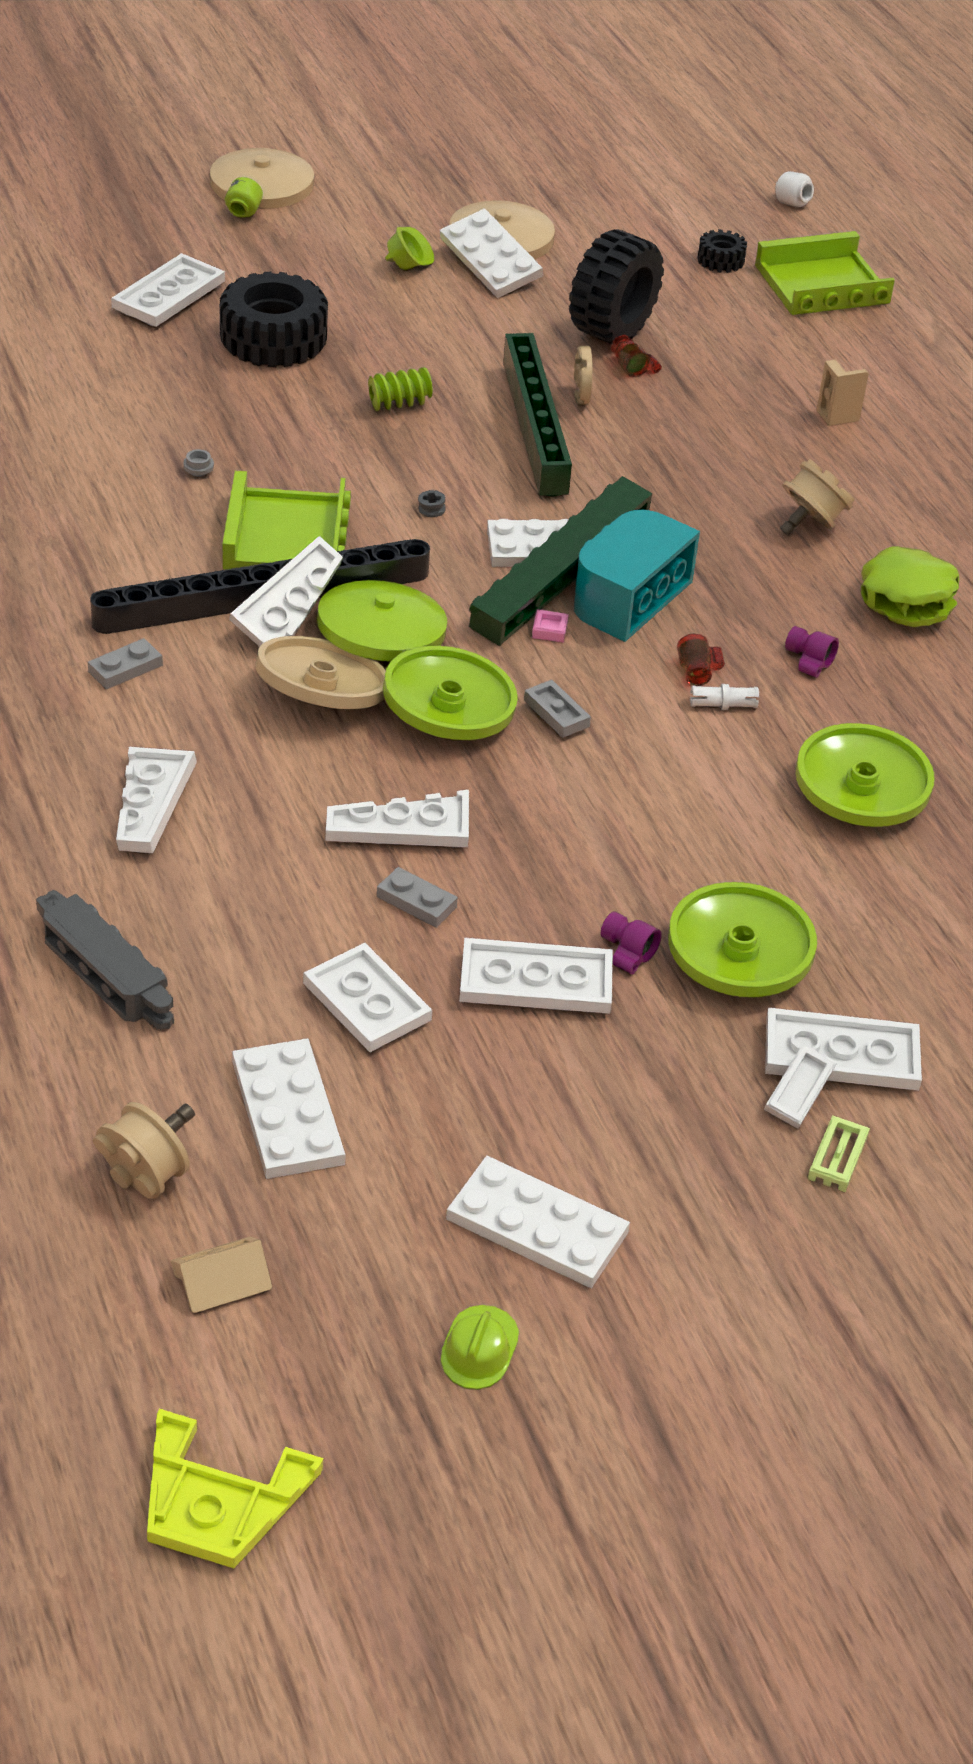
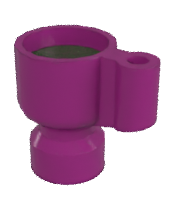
M797 626L792 627L785 642L786 650L796 654L803 652L798 670L816 678L820 675L823 667L828 668L833 663L839 648L838 638L819 631L809 635L807 630Z
M615 911L606 917L601 927L602 938L612 943L620 942L613 955L612 964L632 975L637 971L641 962H647L655 955L662 938L660 929L642 920H634L629 923L626 916Z

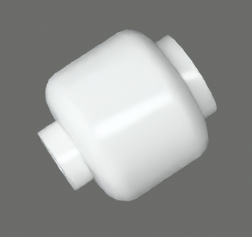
M789 171L782 174L778 179L775 193L780 203L798 208L803 207L811 200L814 194V186L808 175Z

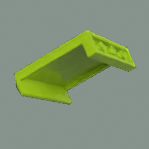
M856 231L758 242L755 266L791 315L889 304L895 282L894 278L879 279L857 250L860 236Z
M235 471L222 543L223 569L227 570L293 559L319 536L336 551L345 550L351 503V491L345 490L346 478H341L339 493L251 488L247 487V471Z

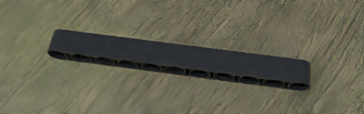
M410 539L337 551L343 557L342 562L319 598H322L325 593L334 587L354 581L377 580L398 584L422 581L429 574L430 546L423 540ZM292 559L96 591L90 597L92 628L98 633L110 634L232 613Z

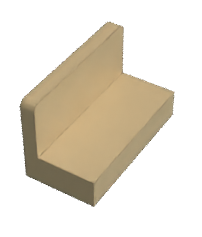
M836 360L825 361L817 412L828 426L860 420L869 375L866 369L845 372Z
M246 1237L171 1260L174 1276L182 1280L189 1309L194 1313L270 1290L272 1287L261 1241L253 1237Z

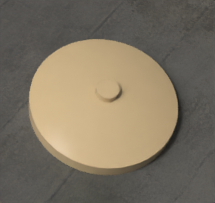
M248 148L233 151L218 158L210 168L211 188L224 200L230 185L236 178L247 177L256 181L263 190V199L258 207L259 209L280 208L298 203L309 196L314 187V171L310 164L295 154L277 149Z
M497 200L477 202L460 208L450 219L449 225L485 208L534 259L545 255L554 243L555 228L548 216L533 207L521 203Z
M306 636L273 638L264 642L259 647L255 662L257 673L270 686L290 697L310 704L337 709L367 708L377 705L384 700L383 681L386 670L376 660L346 652L328 640Z

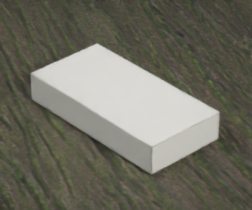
M803 1043L768 1100L764 1110L799 1129L837 1062Z

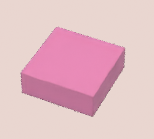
M537 610L532 638L564 643L569 614Z

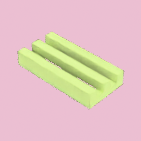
M832 1115L809 1170L808 1179L815 1182L817 1177L824 1179L823 1185L830 1187L833 1182L839 1184L838 1190L846 1192L868 1138L870 1128ZM837 1127L844 1129L829 1168L822 1167ZM853 1132L858 1134V1137L842 1174L837 1172V1169Z

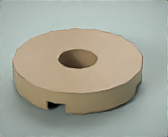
M579 346L574 362V380L579 390H575L574 396L575 402L578 405H588L592 390V353L590 346Z

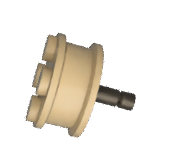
M811 459L807 462L803 461L800 464L801 471L791 482L785 481L782 484L785 491L799 505L796 511L788 518V521L780 527L787 536L795 530V527H798L808 514L823 526L832 530L835 526L833 521L844 509L850 510L853 507L852 502L855 500L845 489L837 487L839 480L828 470L822 473V469Z
M130 1102L123 1107L121 1111L122 1117L114 1124H103L97 1130L93 1143L112 1167L110 1174L120 1187L126 1189L131 1185L146 1198L155 1199L164 1192V1183L172 1176L180 1177L189 1170L190 1163L187 1152L175 1133L195 1116V1112L191 1106L184 1103L164 1121L147 1106L138 1102Z

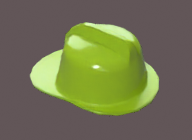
M397 227L396 233L387 242L389 253L385 257L386 261L395 262L402 270H408L419 265H430L434 262V252L431 245L422 233L415 228Z
M477 1305L461 1311L452 1322L442 1347L441 1364L444 1373L453 1383L467 1389L479 1390L491 1387L500 1381L509 1367L518 1343L519 1329L516 1321L506 1311L495 1306Z

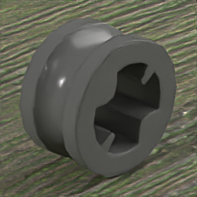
M436 490L422 492L418 497L419 512L427 517L443 515L446 510L445 495Z

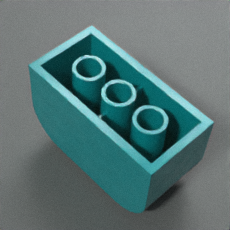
M650 510L626 512L610 525H606L598 535L584 544L579 553L574 597V612L577 617L584 623L626 642L693 582L700 531L666 515Z

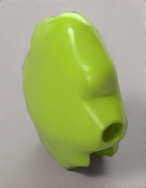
M892 546L880 551L873 559L866 562L862 568L861 576L863 583L861 585V596L863 601L869 608L886 616L892 622L910 627L929 626L947 620L948 615L957 606V601L953 598L959 588L957 568L945 560L933 557L927 551Z

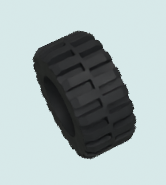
M614 229L601 234L600 238H596L592 242L591 248L587 249L584 253L582 262H579L576 269L578 271L576 276L573 277L571 284L573 286L572 291L569 293V300L571 302L569 313L571 314L572 322L578 330L616 345L628 342V339L634 338L637 335V331L644 327L646 319L650 318L653 312L652 308L657 303L658 293L663 283L661 279L664 275V268L662 266L664 261L660 250L653 242L623 230Z
M271 271L263 272V274L253 273L249 274L246 278L240 277L236 279L234 283L231 282L221 294L219 303L221 341L233 356L237 355L239 360L244 362L250 361L253 365L257 366L263 364L268 365V367H276V365L288 367L292 366L293 363L301 364L306 362L308 358H314L326 344L328 301L323 291L308 279L303 280L301 276L295 274L291 276L285 272H279V274L272 273Z

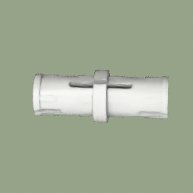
M721 684L720 687L691 686L690 694H693V696H704L690 697L691 707L715 706L720 707L721 710H728L729 707L758 708L759 700H756V698H745L759 697L758 687L738 688L729 687V684Z

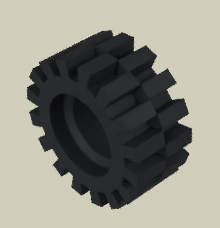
M718 229V232L710 230L709 233L705 232L703 236L701 235L699 241L698 262L699 264L702 263L704 268L709 266L708 270L710 271L717 269L719 273H722V270H725L726 273H731V269L738 271L745 263L747 241H745L743 236L739 237L740 234L738 233L731 234L732 231L729 230L726 233L721 229Z

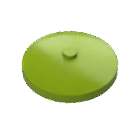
M364 580L345 583L325 593L319 601L317 625L328 641L346 652L373 660L392 661L397 655L413 648L441 646L446 635L447 617L443 608L434 599L419 590L393 582Z
M422 646L402 652L389 663L383 681L384 698L391 710L400 719L425 733L453 740H475L499 733L512 721L518 700L517 690L513 681L499 666L476 653L449 646Z
M861 723L833 725L812 734L801 746L795 768L799 788L814 806L841 821L869 827L896 825L917 816L927 806L935 780L933 767L929 759L916 744L889 729Z
M722 882L699 888L685 896L678 903L670 919L668 944L678 966L701 985L732 996L763 997L786 991L804 979L814 962L817 949V934L807 913L797 903L780 892L752 883Z

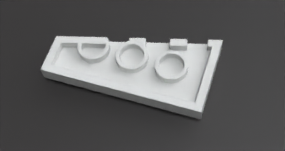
M320 536L317 537L230 614L229 620L259 647L264 642L273 638L294 636L340 566L343 557Z
M129 747V765H126L125 772L126 787L123 788L122 794L123 809L120 810L116 837L119 851L154 852L197 763L194 751Z
M469 790L457 791L456 796L441 798L440 793L425 795V800L406 802L405 797L394 798L386 805L376 806L373 801L327 806L326 841L468 847Z

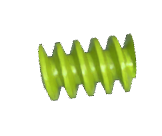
M425 367L419 368L418 372L416 369H409L407 373L403 370L397 371L396 374L390 371L385 373V376L381 373H376L374 377L369 376L368 379L369 397L375 411L380 410L381 402L384 403L387 410L391 409L392 401H395L397 408H402L403 399H406L408 406L412 407L416 397L418 403L424 405L425 396L431 399L433 394L431 376Z

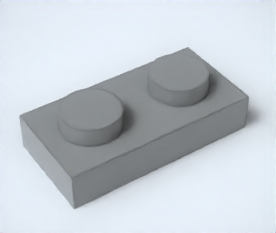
M143 638L88 661V672L107 690L163 666V658Z
M553 680L525 690L524 701L562 738L590 727L591 716Z
M397 867L377 886L378 898L436 928L457 908V896L400 867Z

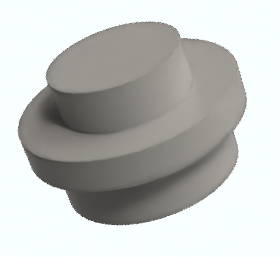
M196 449L187 453L183 461V467L191 475L201 477L213 470L214 461L209 452Z

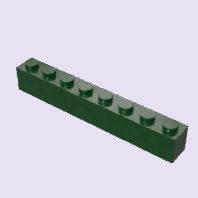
M534 333L505 334L503 365L539 496L569 495L572 463Z
M624 476L619 478L614 484H609L600 496L595 500L591 499L580 513L572 515L560 530L553 531L546 542L540 547L533 548L526 559L521 563H516L506 576L501 580L497 579L482 596H477L472 601L469 608L471 613L469 628L498 646L503 644L535 616L537 610L543 609L577 579L579 553L588 540H592L606 525H610L622 514L634 510H649L652 493Z

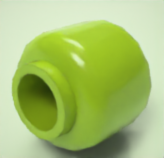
M236 178L226 193L225 204L233 215L244 218L251 217L256 213L263 199V190L251 178Z

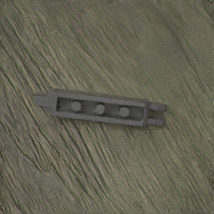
M52 890L36 899L37 910L43 917L45 944L124 1021L136 1022L144 1018L156 1030L170 1029L171 1025L174 1024V1014H172V1011H169L174 1007L173 997L166 990L168 981L160 968H154L144 958L138 947L131 946L114 925H109L92 904H87L77 894L66 898L56 890Z

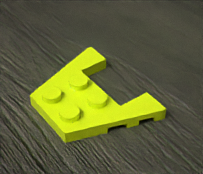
M159 1409L156 1417L147 1542L235 1568L321 1474L323 1458L285 1447L268 1485L185 1460L184 1457L197 1432V1420Z

